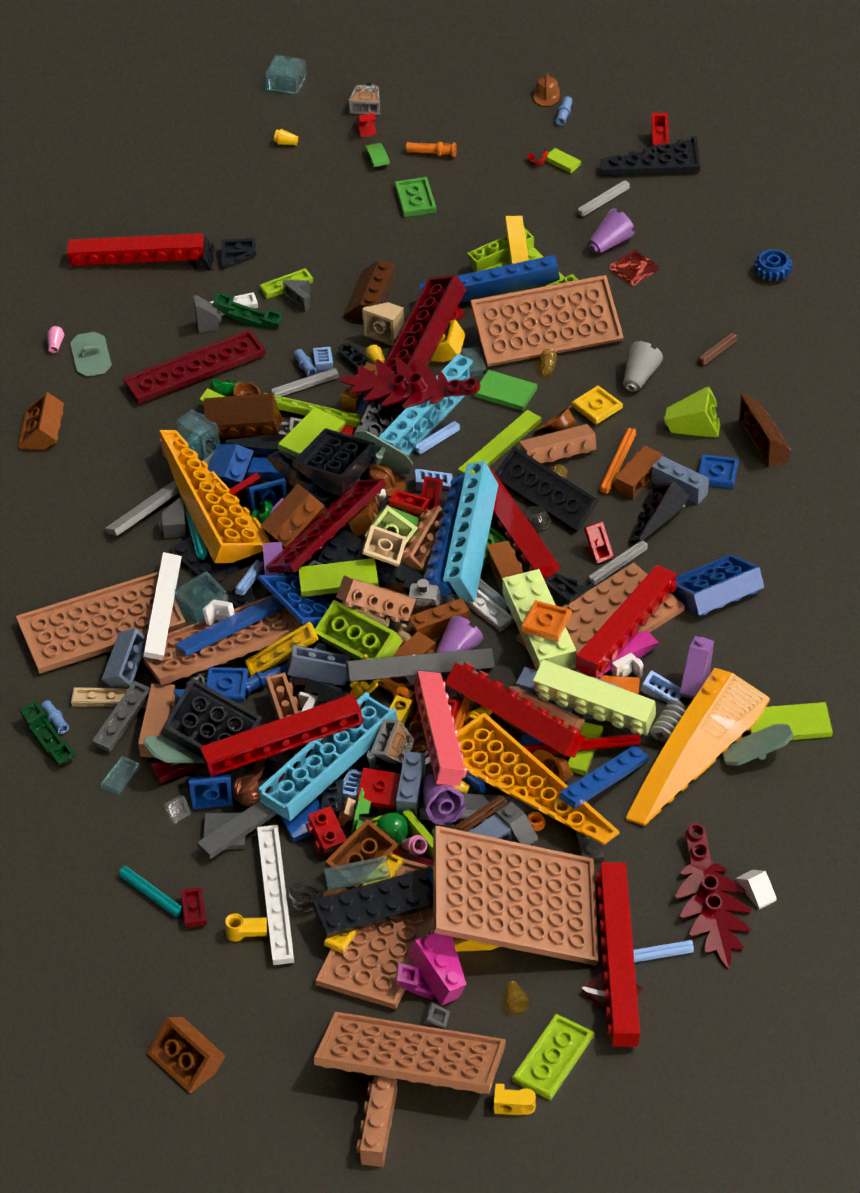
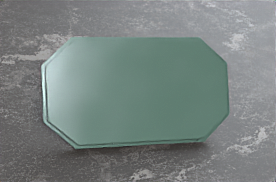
M96 332L78 334L70 342L78 373L86 377L102 375L112 366L105 336Z
M355 431L353 437L375 443L373 464H386L392 471L398 474L410 473L413 462L405 452L368 431Z
M774 724L743 737L737 742L734 741L728 747L729 749L722 754L726 765H741L758 757L763 760L766 758L767 753L786 746L794 735L789 725Z
M147 736L143 742V745L152 756L166 763H171L173 766L178 763H205L200 756L164 736Z

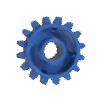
M766 250L757 255L754 271L757 272V276L762 275V279L767 277L769 281L772 279L778 281V278L784 280L785 276H789L790 272H792V260H789V255L787 256L780 250Z

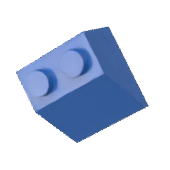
M217 444L208 470L210 472L214 471L226 486L232 488L243 481L254 451L237 444Z
M285 478L245 488L246 502L251 514L254 509L262 508L260 502L268 501L274 507L282 498L285 499L287 496Z
M219 774L212 777L199 776L189 779L193 809L233 806L230 774Z

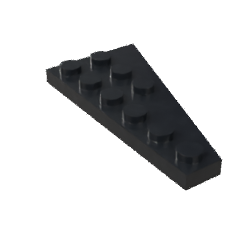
M692 136L690 140L686 141L683 139L677 140V143L674 144L664 143L644 148L642 152L638 153L632 151L626 156L616 155L600 159L601 175L700 172L701 168L697 136Z
M388 396L368 401L355 431H368L379 437L405 410L402 405L407 399L385 407L381 403Z
M341 528L332 539L326 541L317 562L329 564L371 559L372 557L361 553L364 540ZM375 559L379 585L409 594L411 584L424 579L423 575L401 562L399 567Z
M191 536L169 549V554L182 556L180 564L223 600L231 602L234 609L256 601L250 588L243 596L235 593L236 586L243 578L235 562L215 563L208 549V556L204 560L197 558Z

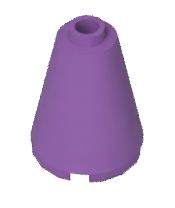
M616 208L611 209L589 240V249L593 253L600 254L635 234V230L632 231L633 223L622 211L618 213Z
M455 615L449 620L436 653L473 650L482 642L483 634L476 626L473 629L468 625L470 623L469 620Z
M430 774L423 779L422 791L428 818L438 825H444L447 822L453 823L458 820L465 811V798L463 794L452 785L436 784L434 774Z

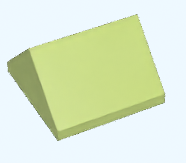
M388 505L376 516L371 524L407 537L406 543L418 529V527Z

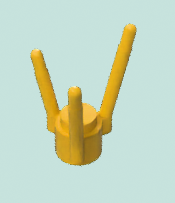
M367 654L363 656L362 660L367 659ZM375 679L370 685L365 681H352L350 684L352 688L350 694H354L355 698L359 699L365 692L371 693L377 688L378 682L382 679Z

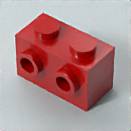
M329 806L308 814V820L305 823L306 829L309 834L314 836V846L317 852L321 851L323 858L332 855L347 840L332 807Z

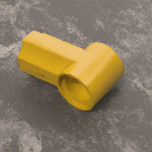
M230 914L225 920L226 938L237 942L242 940L243 937L267 936V918H243L239 914Z

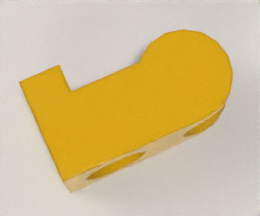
M396 695L389 708L396 709L397 720L403 725L414 713L413 700Z
M505 1084L495 1085L494 1114L529 1115L535 1111L536 1095L531 1089L506 1090Z

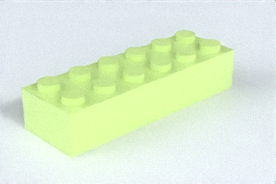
M540 570L502 578L503 596L536 670L538 671L542 660L567 669L576 667L577 651L566 627L558 642L521 632V626L535 600L555 605Z
M542 660L533 680L536 695L540 699L555 701L557 705L567 708V706L574 708L576 712L583 715L586 713L590 714L596 720L602 722L604 720L609 721L617 728H628L634 734L638 733L639 735L644 734L647 736L656 716L654 700L546 660Z

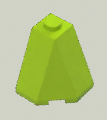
M705 387L667 407L663 420L671 433L713 438L719 436L720 419L716 414L715 407H717V403L710 387Z

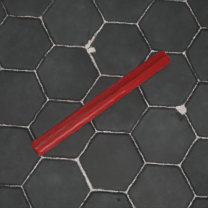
M638 733L584 739L578 751L639 745L641 739ZM545 743L523 746L531 754L536 750H544L550 754L560 753Z

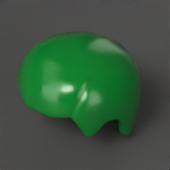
M214 379L210 382V390L225 397L233 396V389L238 381L235 380L234 383H231L230 379L224 382Z
M268 501L260 502L262 508L254 509L251 517L256 518L261 525L269 517L273 509L272 504Z
M396 812L384 814L378 819L376 824L378 828L396 843L406 839L409 833L406 819Z

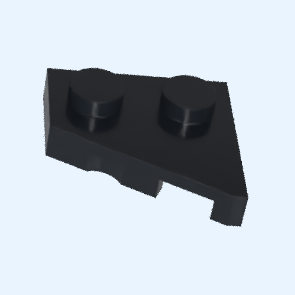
M255 238L221 240L222 269H227L256 255Z
M557 573L544 579L549 592L567 605L595 587L591 584L588 587L579 585L578 580L567 578Z

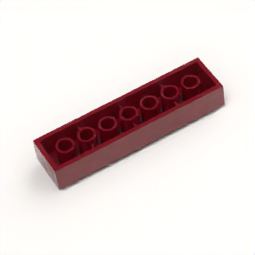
M457 275L428 278L385 361V364L396 375V357L407 364L414 373L417 372L416 360L428 366L466 291L465 286Z

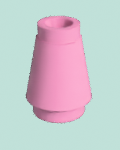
M53 326L47 331L48 351L51 353L59 351L64 338L63 330L60 327Z
M415 835L404 839L401 847L404 851L420 856L427 850V841L423 836Z

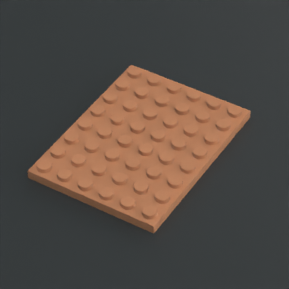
M436 825L433 830L434 933L596 966L599 962L594 859Z

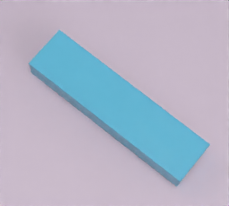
M458 353L441 372L445 375L447 381L453 379L459 381L467 380L470 378L469 367L473 360ZM464 396L444 397L441 401L430 404V400L406 408L379 438L409 456L415 450V445L424 440Z
M485 461L467 464L443 578L444 582H450L457 594V599L462 598L464 602H475L499 485Z
M365 692L357 699L359 706L366 700L364 707L361 709L364 723L326 736L323 744L320 743L323 738L308 743L258 788L260 803L288 821H291L374 745L383 720H397L396 709L387 708L372 699L369 693ZM312 749L311 754L306 758L308 751ZM298 761L297 767L293 768V765ZM285 773L282 781L278 783L280 776ZM271 786L269 792L265 793L266 789Z

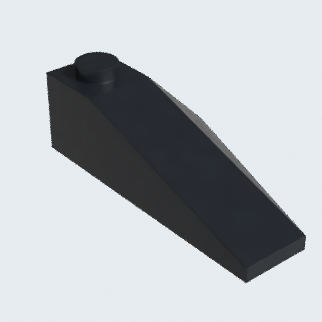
M675 481L653 486L644 500L643 506L645 509L639 513L638 517L641 520L634 526L629 542L632 544L647 538L685 507L689 494Z

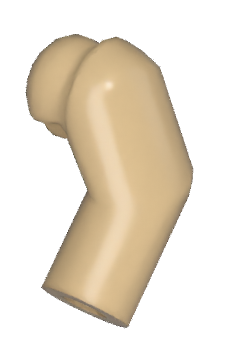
M406 624L398 625L397 634L403 639L404 644L412 635L407 633Z

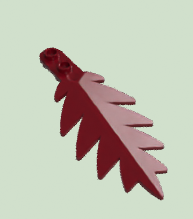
M398 357L395 358L397 375L390 367L377 359V375L366 368L358 366V375L339 378L340 382L354 386L350 390L352 394L370 391L364 398L365 402L388 396L381 403L385 407L407 399L402 405L404 409L430 400V404L441 401L444 397L473 395L481 387L479 381L475 378L447 381L441 371H438L437 380L431 370L419 360L415 361L417 372L414 373Z
M694 823L690 824L685 831L690 864L680 873L681 876H690L679 887L675 898L679 899L695 895L687 902L679 918L683 919L700 914L694 922L689 936L693 937L709 932L704 952L716 951L721 962L728 969L731 964V950L744 949L742 943L730 931H751V928L730 912L751 913V909L738 899L724 893L744 894L745 889L730 878L718 873L727 872V868L711 862L706 830L701 824ZM692 832L698 833L699 836H694ZM700 851L702 855H697L695 852Z

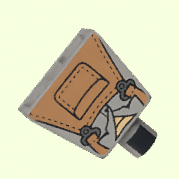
M367 82L365 85H357L349 99L350 114L375 113V115H380L379 87L374 86L370 82Z
M420 579L417 583L411 584L409 597L416 599L411 615L443 605L437 585L429 584L426 579Z
M384 719L371 754L390 764L403 765L405 751L411 752L414 738L399 720Z

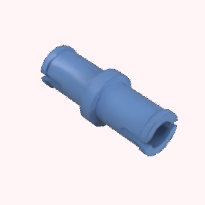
M564 97L561 106L558 108V116L555 121L560 126L565 125L566 119L571 113L570 108L573 103L571 97Z
M302 349L294 351L293 356L298 361L300 369L304 370L308 377L317 374L311 358L307 357Z
M49 700L44 701L41 707L45 711L48 721L54 725L58 733H66L69 730V725L63 719V714L56 710L52 702Z

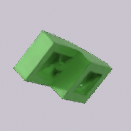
M381 143L365 146L366 153L370 157V163L374 167L390 164L387 153Z

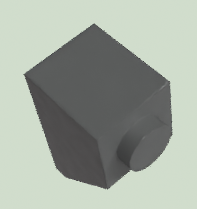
M197 295L193 296L198 332L219 330V323L222 322L220 312L216 311L212 303Z
M182 497L178 498L162 512V520H159L160 532L163 531L164 539L187 537Z
M512 801L496 812V815L511 828L512 842L533 846L539 841L526 814Z

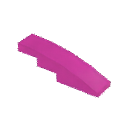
M648 631L636 634L634 638L628 641L627 646L618 652L616 659L611 661L603 673L601 672L597 678L607 671L612 673V663L629 653L640 659L658 646L659 642Z

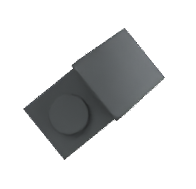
M301 280L283 281L284 295L302 310H309L311 300L309 296L310 282Z

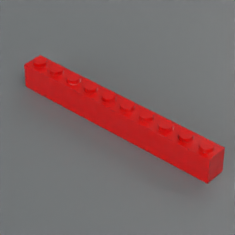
M601 862L600 871L596 870V883L600 884V887H597V900H601V903L598 904V916H602V920L599 922V932L603 933V937H601V950L605 951V954H602V967H606V971L603 972V984H607V989L604 991V1000L609 1005L606 1006V1019L610 1020V1024H607V1037H611L612 1046L638 1047L640 1024L626 863Z

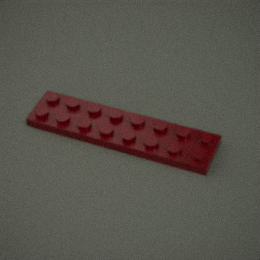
M247 330L124 377L123 382L137 403L140 404L266 355V350L251 330Z
M358 480L342 497L337 499L266 565L268 572L294 573L298 571L300 566L310 560L317 550L323 548L327 540L332 539L339 529L345 527L351 518L358 515L360 509L367 506L373 497L381 493V490L386 486L384 480Z

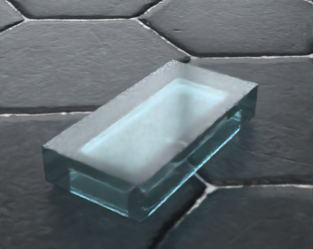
M479 346L461 349L462 356L473 360L469 367L470 377L487 373Z
M121 756L101 782V788L119 795L139 769V762Z

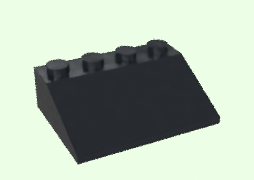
M325 428L292 462V466L323 491L342 497L373 463L375 443Z
M192 678L165 722L160 734L203 758L200 747L256 728L262 717Z

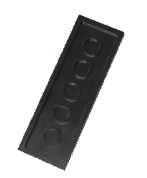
M513 446L495 472L503 484L576 531H579L599 502L597 498Z
M432 867L313 900L312 905L326 937L331 938L433 908V885L428 878L429 873L433 870Z

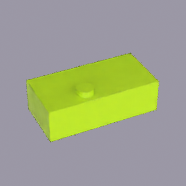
M333 600L315 628V632L322 642L356 660H362L365 654H367V659L393 657L403 642L395 631L336 600Z

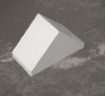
M751 870L735 878V882L745 889V894L758 909L776 901L777 898L766 871Z

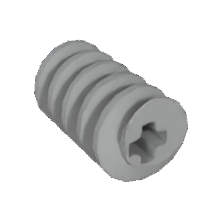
M668 701L649 730L653 738L663 743L667 742L686 711L680 701Z

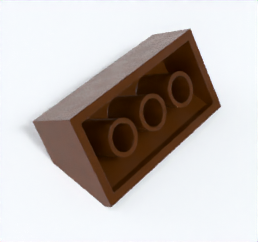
M378 260L362 271L344 313V318L363 321L364 307L386 303L396 279L394 262Z
M273 393L204 398L205 427L210 439H213V436L215 439L279 435L283 419Z
M741 393L739 421L766 465L772 467L789 462V454H791L790 445L784 441L781 431L777 430L776 424L769 417L767 409L762 406L760 401L745 393Z

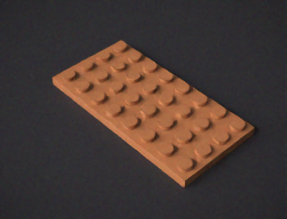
M606 275L475 299L470 302L487 367L619 342L624 339Z
M635 563L630 564L593 587L569 605L563 606V608L572 610V615L566 625V629L576 648L577 654L648 575ZM670 593L665 603L660 604L656 613L648 618L645 626H641L637 634L644 631L650 633L683 612L685 605ZM519 633L517 635V641L526 648L522 636ZM576 667L569 668L570 670L576 671L581 674H585L577 670Z
M159 571L17 615L16 621L39 674L112 651L118 633L121 631L136 628L147 637ZM175 598L168 633L186 627V621Z
M271 596L234 609V612L236 614ZM283 605V609L189 656H185L176 650V643L212 626L206 625V621L203 620L168 633L163 661L143 657V655L141 660L162 686L164 684H171L180 678H187L199 671H206L215 665L225 664L229 660L243 657L250 652L262 650L264 647L272 645L300 628L303 624Z
M404 859V864L396 876L431 866ZM433 908L358 930L343 954L333 949L330 950L316 978V985L397 1009L405 992V989L396 983L397 965L402 963L414 966L407 954L415 940L432 934L434 930Z
M335 1012L315 1054L314 1065L324 1068L342 1069L347 1072L354 1071L367 1075L384 1076L389 1079L408 1080L413 1083L420 1082L432 1086L450 1087L455 1090L474 1091L479 1094H489L505 1049L506 1039Z

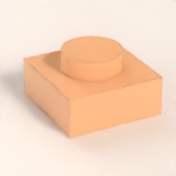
M348 798L343 804L342 812L338 816V822L343 827L349 820H353L356 813L354 809L356 801Z

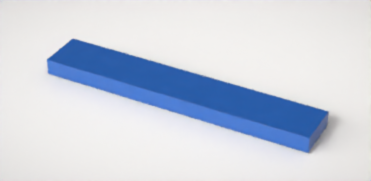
M271 596L176 643V650L185 656H189L283 609V604L277 598Z

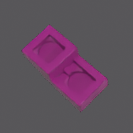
M398 963L396 983L416 995L433 1000L435 996L420 975L419 968Z

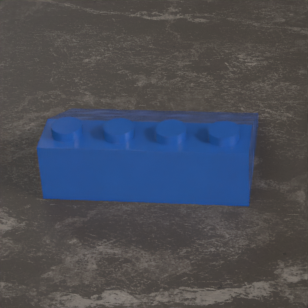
M729 554L677 576L676 582L678 584L674 593L689 611L702 616L708 614L713 609L723 608L729 602H736L741 600V597L757 593L758 590L764 588L759 566Z
M299 574L258 575L257 577L303 625L310 622L315 629L331 605L322 595L302 597Z

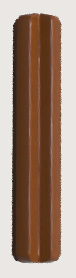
M729 333L698 357V362L706 365L738 340L737 334Z
M498 796L457 824L455 829L468 832L507 805L506 799L503 796Z

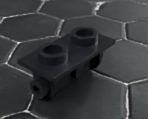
M204 236L203 258L196 260V266L198 269L209 267L212 270L215 247L206 236Z
M344 779L334 780L322 794L321 809L331 806L336 818H338L339 812H342Z

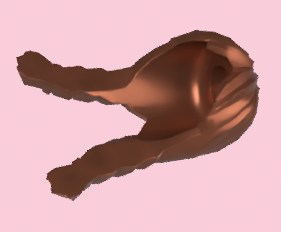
M266 758L258 760L250 774L239 777L233 782L232 796L242 806L250 808L260 801L258 780L264 770ZM285 773L280 776L278 783L282 781ZM271 786L266 789L265 793L269 792Z

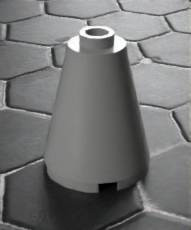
M635 341L628 349L623 384L630 392L639 391L663 360L661 351L657 347L656 349L650 347V343Z

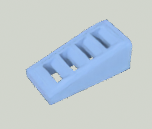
M331 347L313 348L317 374L333 369Z
M415 469L416 491H422L424 476L447 480V483L443 481L442 490L450 489V482L453 479L452 474Z
M652 670L639 690L646 695L667 703L670 700L679 701L682 697L679 696L681 687ZM673 692L677 693L674 698L671 697Z
M348 770L344 778L342 803L351 798L356 801L355 805L357 806L361 778L357 777L362 776V771Z

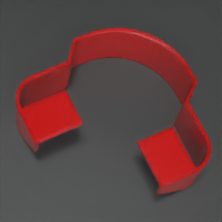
M544 149L542 158L536 162L531 160L536 158L533 154H527V158L534 166H539L546 161L545 158L549 153Z

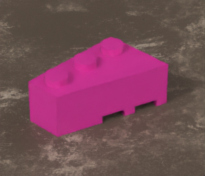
M433 933L415 940L407 955L414 966L419 968L420 975L442 1006L457 1000L467 984L452 937Z

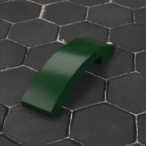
M217 292L213 302V306L226 316L256 327L277 328L284 313L267 308L265 313L233 302V296Z
M37 700L19 709L22 718L39 745L57 765H61L76 757L75 752L67 741L62 740L48 721L45 711Z

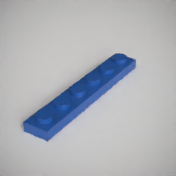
M632 746L562 790L559 794V799L575 809L647 763L649 755L640 748Z

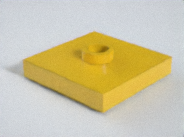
M596 386L572 401V407L597 425L622 409L623 403L600 386Z

